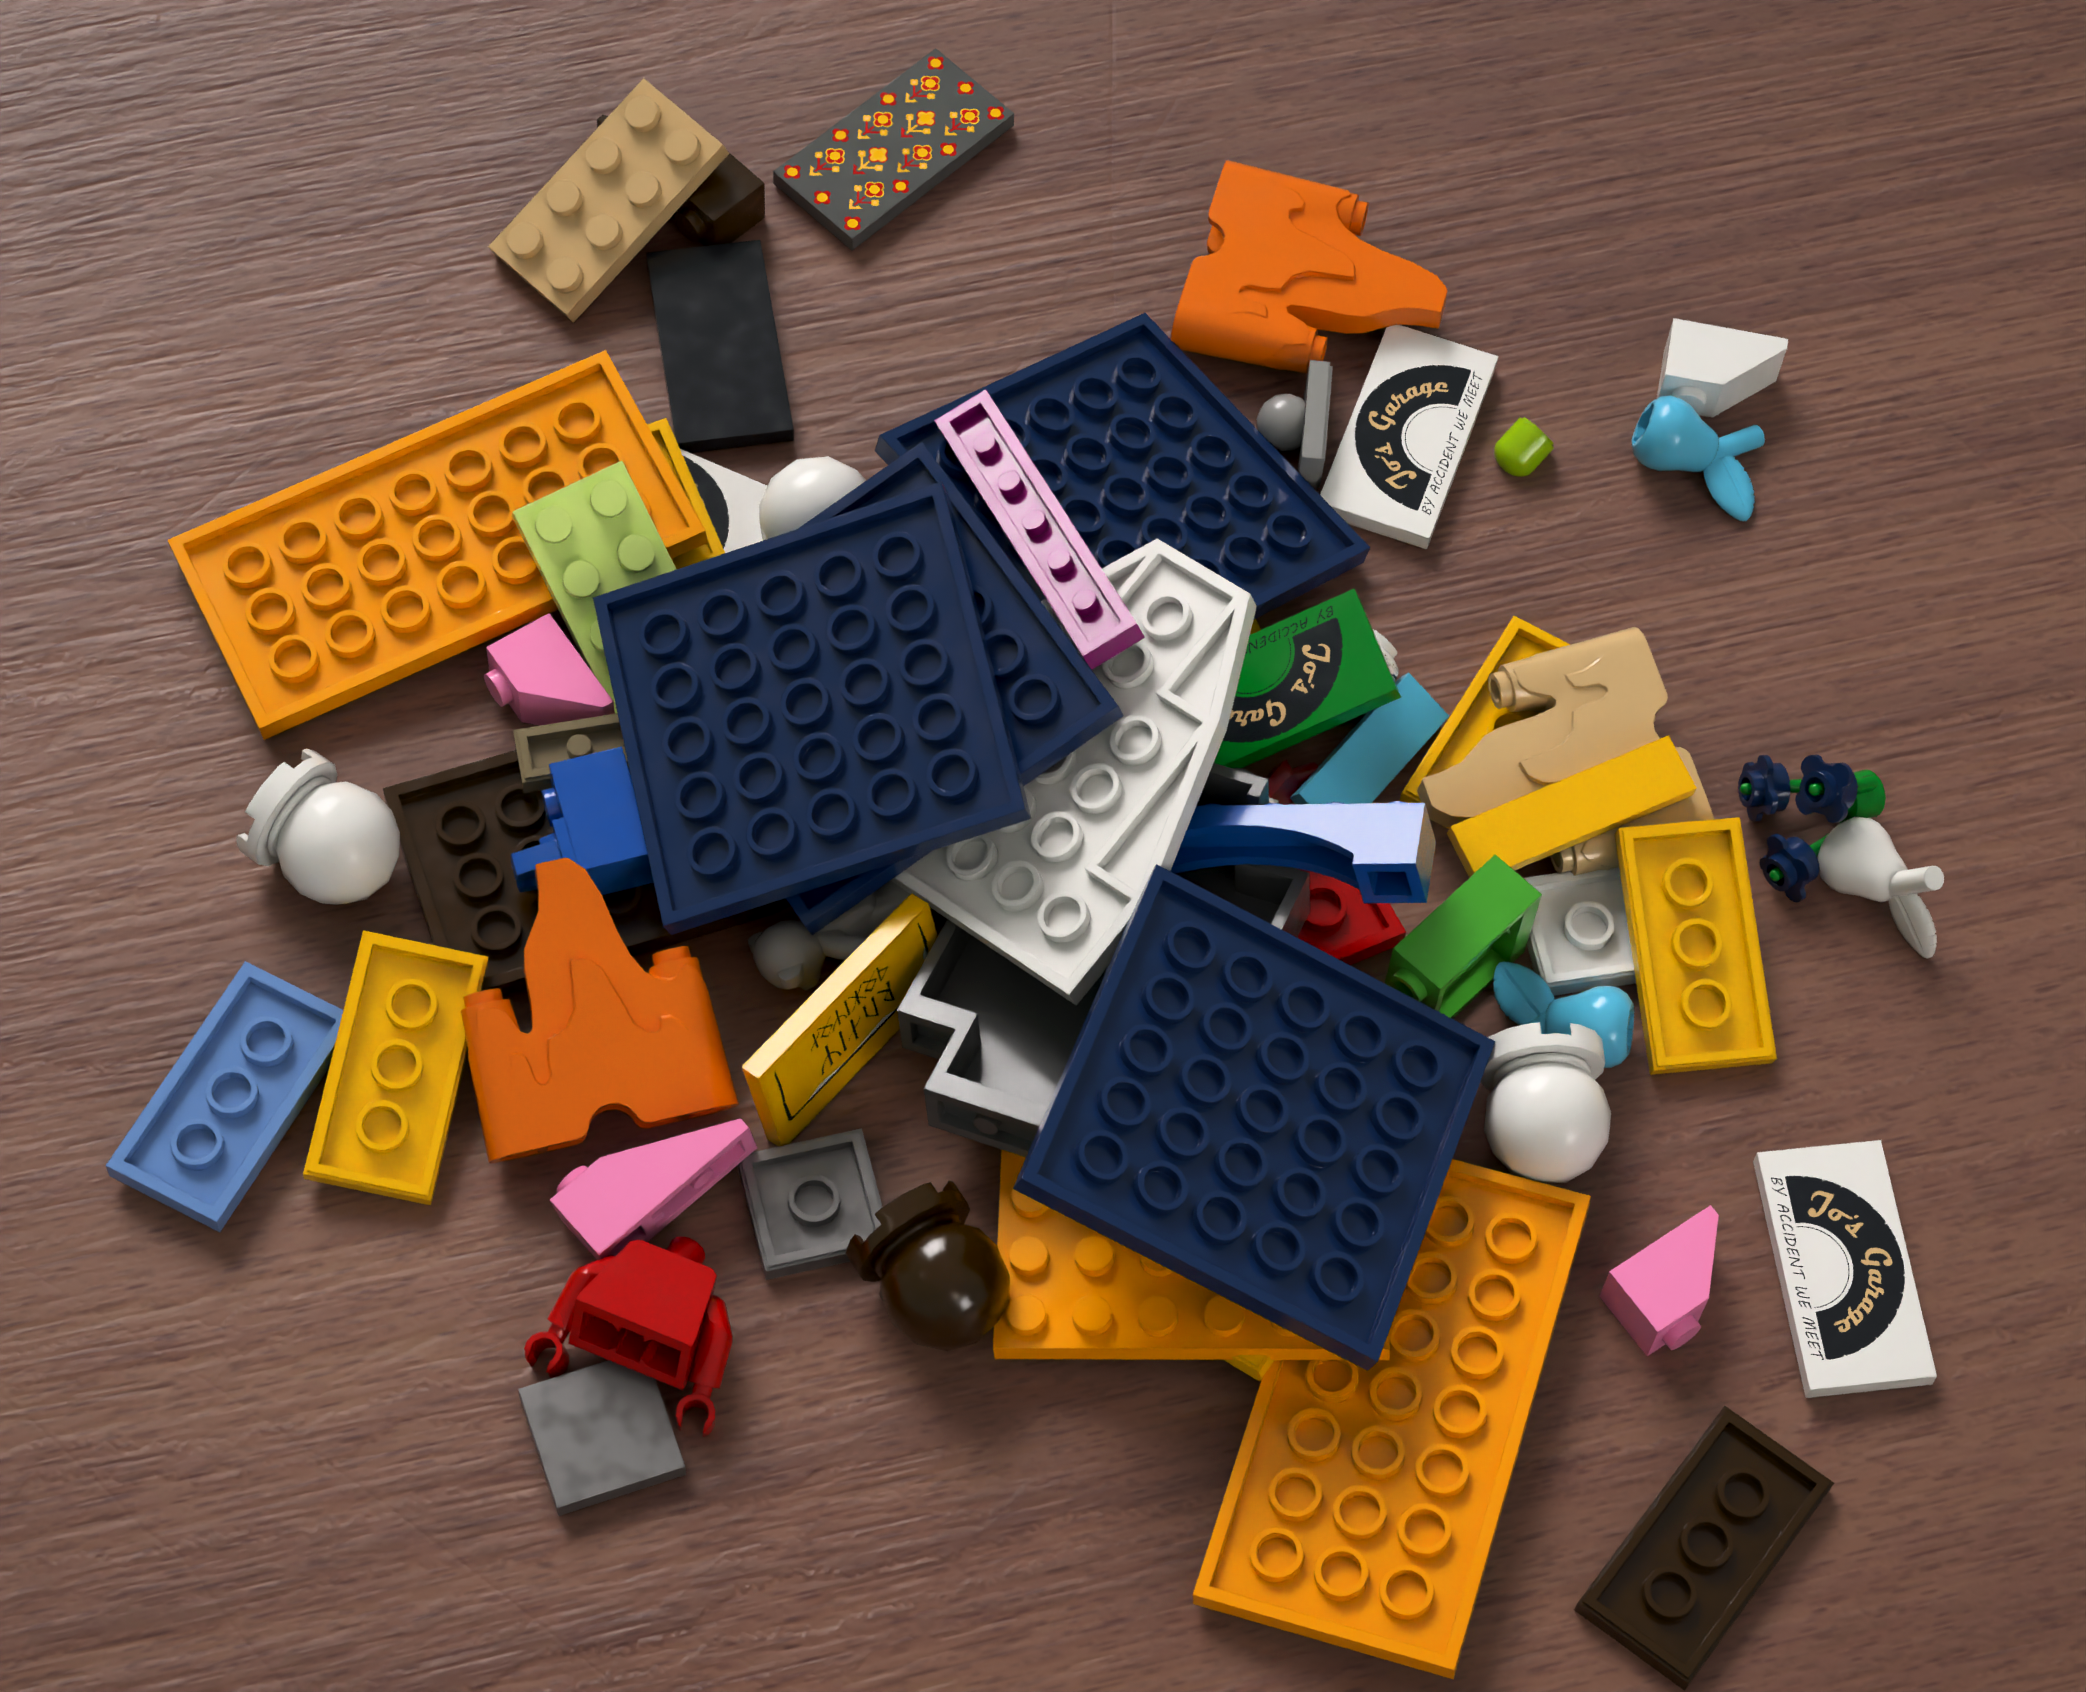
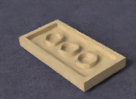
M643 78L488 247L501 261L574 323L729 155V152L721 142Z

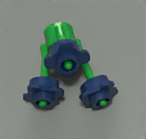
M1817 754L1809 755L1802 761L1801 771L1804 775L1802 779L1789 780L1787 770L1781 763H1773L1768 755H1760L1757 763L1747 762L1744 764L1738 781L1740 801L1744 807H1747L1748 817L1753 822L1761 821L1764 813L1770 815L1784 811L1789 803L1790 793H1797L1795 801L1801 813L1805 815L1814 812L1823 814L1830 823H1842L1853 817H1877L1882 813L1886 801L1883 784L1874 772L1866 769L1852 772L1848 764L1843 762L1825 763L1822 757ZM1773 834L1768 837L1767 845L1769 849L1767 855L1762 857L1759 862L1768 883L1778 891H1785L1786 896L1793 902H1800L1805 899V885L1815 880L1819 875L1820 867L1817 857L1827 835L1811 845H1808L1798 837L1785 839L1780 834Z

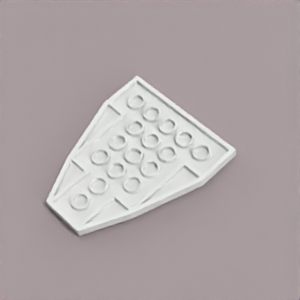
M1155 539L1102 568L1145 637L1092 669L1117 703L1124 716L1024 786L1032 819L933 850L890 880L908 893L914 894L929 903V907L1076 1006L1109 966L1126 924L1155 865L1157 864L1171 871L1227 731L1257 607L1250 593L1159 539ZM1042 600V604L1074 645L1047 600Z

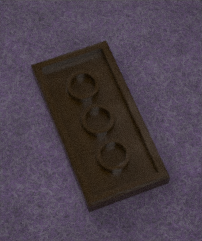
M1724 1406L1578 1601L1574 1611L1685 1691L1827 1496L1834 1482Z

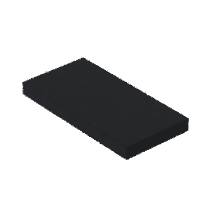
M752 240L647 252V269L672 426L679 448L689 453L794 441V429L761 241Z

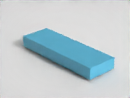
M1410 673L1399 677L1395 683L1401 698L1367 712L1290 799L1295 804H1327L1330 802L1345 804L1372 803L1448 719L1449 715Z

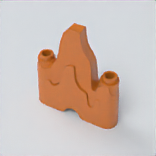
M1226 160L1208 214L1209 223L1212 225L1207 239V251L1210 254L1198 256L1192 261L1176 310L1171 341L1183 351L1308 374L1310 360L1324 361L1328 337L1319 336L1318 330L1357 334L1393 325H1416L1438 329L1446 305L1447 288L1439 277L1411 261L1382 251L1355 236L1362 235L1369 208L1368 202L1359 201V195L1350 193L1349 190Z
M569 858L536 864L538 913L524 948V975L531 1009L532 1030L528 1034L520 1031L511 1000L503 999L500 988L483 990L463 997L465 1009L461 1010V1016L468 1046V1061L489 1163L505 1162L579 1145L586 1139L590 1122L598 1114L605 1111H620L627 1114L638 1127L650 1129L718 1113L738 1106L739 1102L712 1000L703 979L698 957H691L689 946L670 948L652 954L654 966L649 969V973L645 972L630 955L615 927L602 894L586 869Z

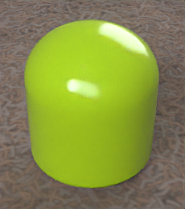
M1519 417L1495 444L1494 455L1497 463L1505 472L1513 476L1524 477L1530 475L1554 449V443L1530 420L1525 417Z

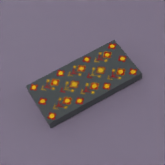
M935 48L774 170L773 184L853 251L1013 127L1015 113Z

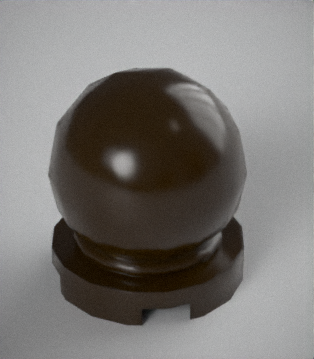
M948 1181L942 1192H937L932 1183L929 1182L900 1195L875 1213L881 1225L865 1241H863L861 1236L854 1234L846 1250L850 1262L863 1281L877 1282L881 1280L879 1294L892 1324L915 1344L944 1351L977 1343L1000 1320L1009 1301L1010 1275L998 1246L980 1228L964 1224L970 1208L953 1181Z

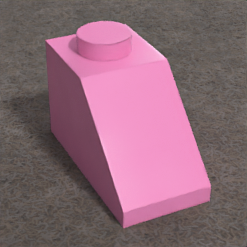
M550 613L486 647L489 672L484 674L485 683L494 700L501 707L509 704L521 722L540 726L615 714L614 701Z
M1711 1205L1609 1271L1599 1297L1646 1356H1649L1665 1344L1670 1350H1675L1688 1342L1701 1329L1698 1321L1709 1299L1719 1217Z

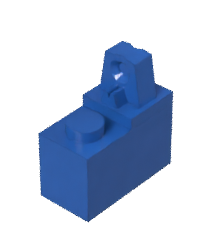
M622 746L549 764L552 788L541 790L549 825L550 827L553 826V833L540 838V845L511 854L512 869L519 892L538 890L535 875L536 864L562 858H569L586 869L602 895L654 883L633 783Z

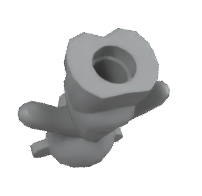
M889 881L814 935L807 930L800 920L780 921L763 932L752 935L748 939L756 967L760 974L777 988L792 989L800 987L803 990H808L814 987L821 978V968L826 956L846 960L911 894L892 881Z

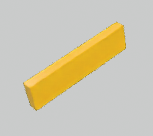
M1668 735L1452 825L1447 835L1469 878L1495 854L1515 871L1691 797L1697 787Z

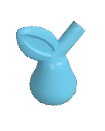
M1670 395L1661 396L1649 403L1642 413L1632 437L1633 454L1638 462L1657 471H1703L1707 488L1720 508L1739 521H1747L1751 517L1755 503L1753 486L1747 472L1744 471V467L1738 460H1735L1734 456L1763 446L1765 437L1762 429L1758 425H1752L1718 438L1716 432L1684 400Z
M1503 961L1498 963L1493 977V990L1498 1005H1500L1505 1015L1509 1016V1019L1518 1025L1540 1022L1541 1034L1560 1033L1571 1035L1570 1023L1595 1030L1603 1041L1604 1068H1612L1621 1064L1629 1055L1634 1030V1004L1626 992L1618 987L1597 986L1578 994L1554 999L1548 984L1530 968L1512 962Z

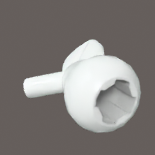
M1853 817L1838 824L1826 836L1818 853L1820 877L1828 886L1839 893L1861 896L1878 902L1889 901L1892 917L1904 939L1922 957L1931 958L1937 946L1936 930L1929 910L1926 909V905L1917 893L1940 889L1944 883V875L1941 869L1937 866H1927L1908 870L1896 851L1890 835L1878 822L1871 818Z

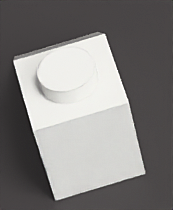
M1673 318L1664 349L1657 398L1670 395L1690 404L1698 415L1713 418L1776 382L1787 350L1788 339Z

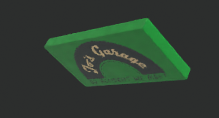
M1355 588L1249 636L1227 731L1214 763L1229 768H1243L1401 698Z

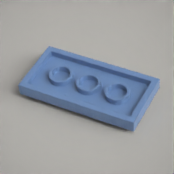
M245 961L106 1164L109 1176L221 1232L328 1071L343 1010Z

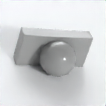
M1310 360L1304 400L1291 394L1275 395L1263 404L1256 420L1258 431L1277 450L1291 451L1299 448L1298 472L1317 490V488H1320L1325 462L1333 366H1330V362Z

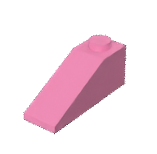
M741 1118L600 1157L588 1168L580 1166L566 1175L557 1187V1194L550 1199V1202L561 1221L596 1260L608 1255L616 1256L630 1241L643 1240L648 1242L754 1152L757 1146L749 1127Z

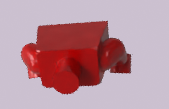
M685 1236L672 1239L666 1250L643 1240H633L616 1256L608 1255L577 1268L570 1275L547 1318L552 1323L548 1331L538 1332L527 1340L524 1348L527 1362L533 1367L543 1350L554 1348L556 1353L552 1360L549 1361L546 1373L550 1378L562 1375L569 1365V1354L563 1343L570 1332L568 1344L683 1390L688 1381L694 1382L692 1393L682 1398L676 1407V1424L678 1430L681 1431L685 1412L693 1407L702 1408L708 1414L703 1429V1437H706L715 1426V1407L710 1400L713 1388L720 1389L733 1343V1335L726 1303L714 1294L717 1274L712 1268L702 1265L705 1260V1252L702 1246L697 1241Z

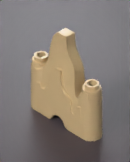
M1632 627L1538 653L1528 658L1503 664L1499 667L1498 672L1489 674L1488 687L1490 696L1498 709L1506 707L1512 713L1532 711L1540 712V714L1495 729L1486 734L1462 762L1442 772L1424 777L1417 789L1420 801L1426 804L1430 820L1442 826L1450 827L1660 739L1654 728L1655 714L1664 707L1668 696L1647 640L1641 630ZM1675 747L1697 787L1691 797L1550 855L1555 870L1558 873L1571 871L1576 876L1597 870L1618 868L1619 862L1614 834L1618 828L1714 820L1710 804L1690 753L1684 748Z

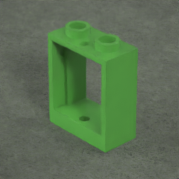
M1495 854L1393 948L1385 984L1454 1019L1494 981V972L1498 963L1503 961L1514 963L1525 952L1542 894Z

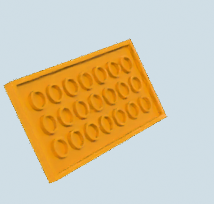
M606 350L168 539L171 551L263 740L558 610L512 518V512L619 461H623L671 559L707 544L708 541L705 528Z
M1452 1159L1390 1327V1360H1378L1368 1371L1347 1360H1274L1262 1377L1193 1592L1194 1605L1454 1679L1589 1210L1590 1195Z

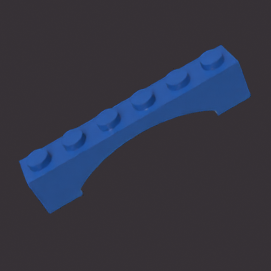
M1393 801L1389 803L1357 804L1341 802L1289 805L1280 803H1268L1265 805L1206 804L1196 806L1171 872L1177 874L1201 868L1244 864L1292 867L1323 874L1350 884L1360 890L1364 903H1427L1436 841L1425 803Z

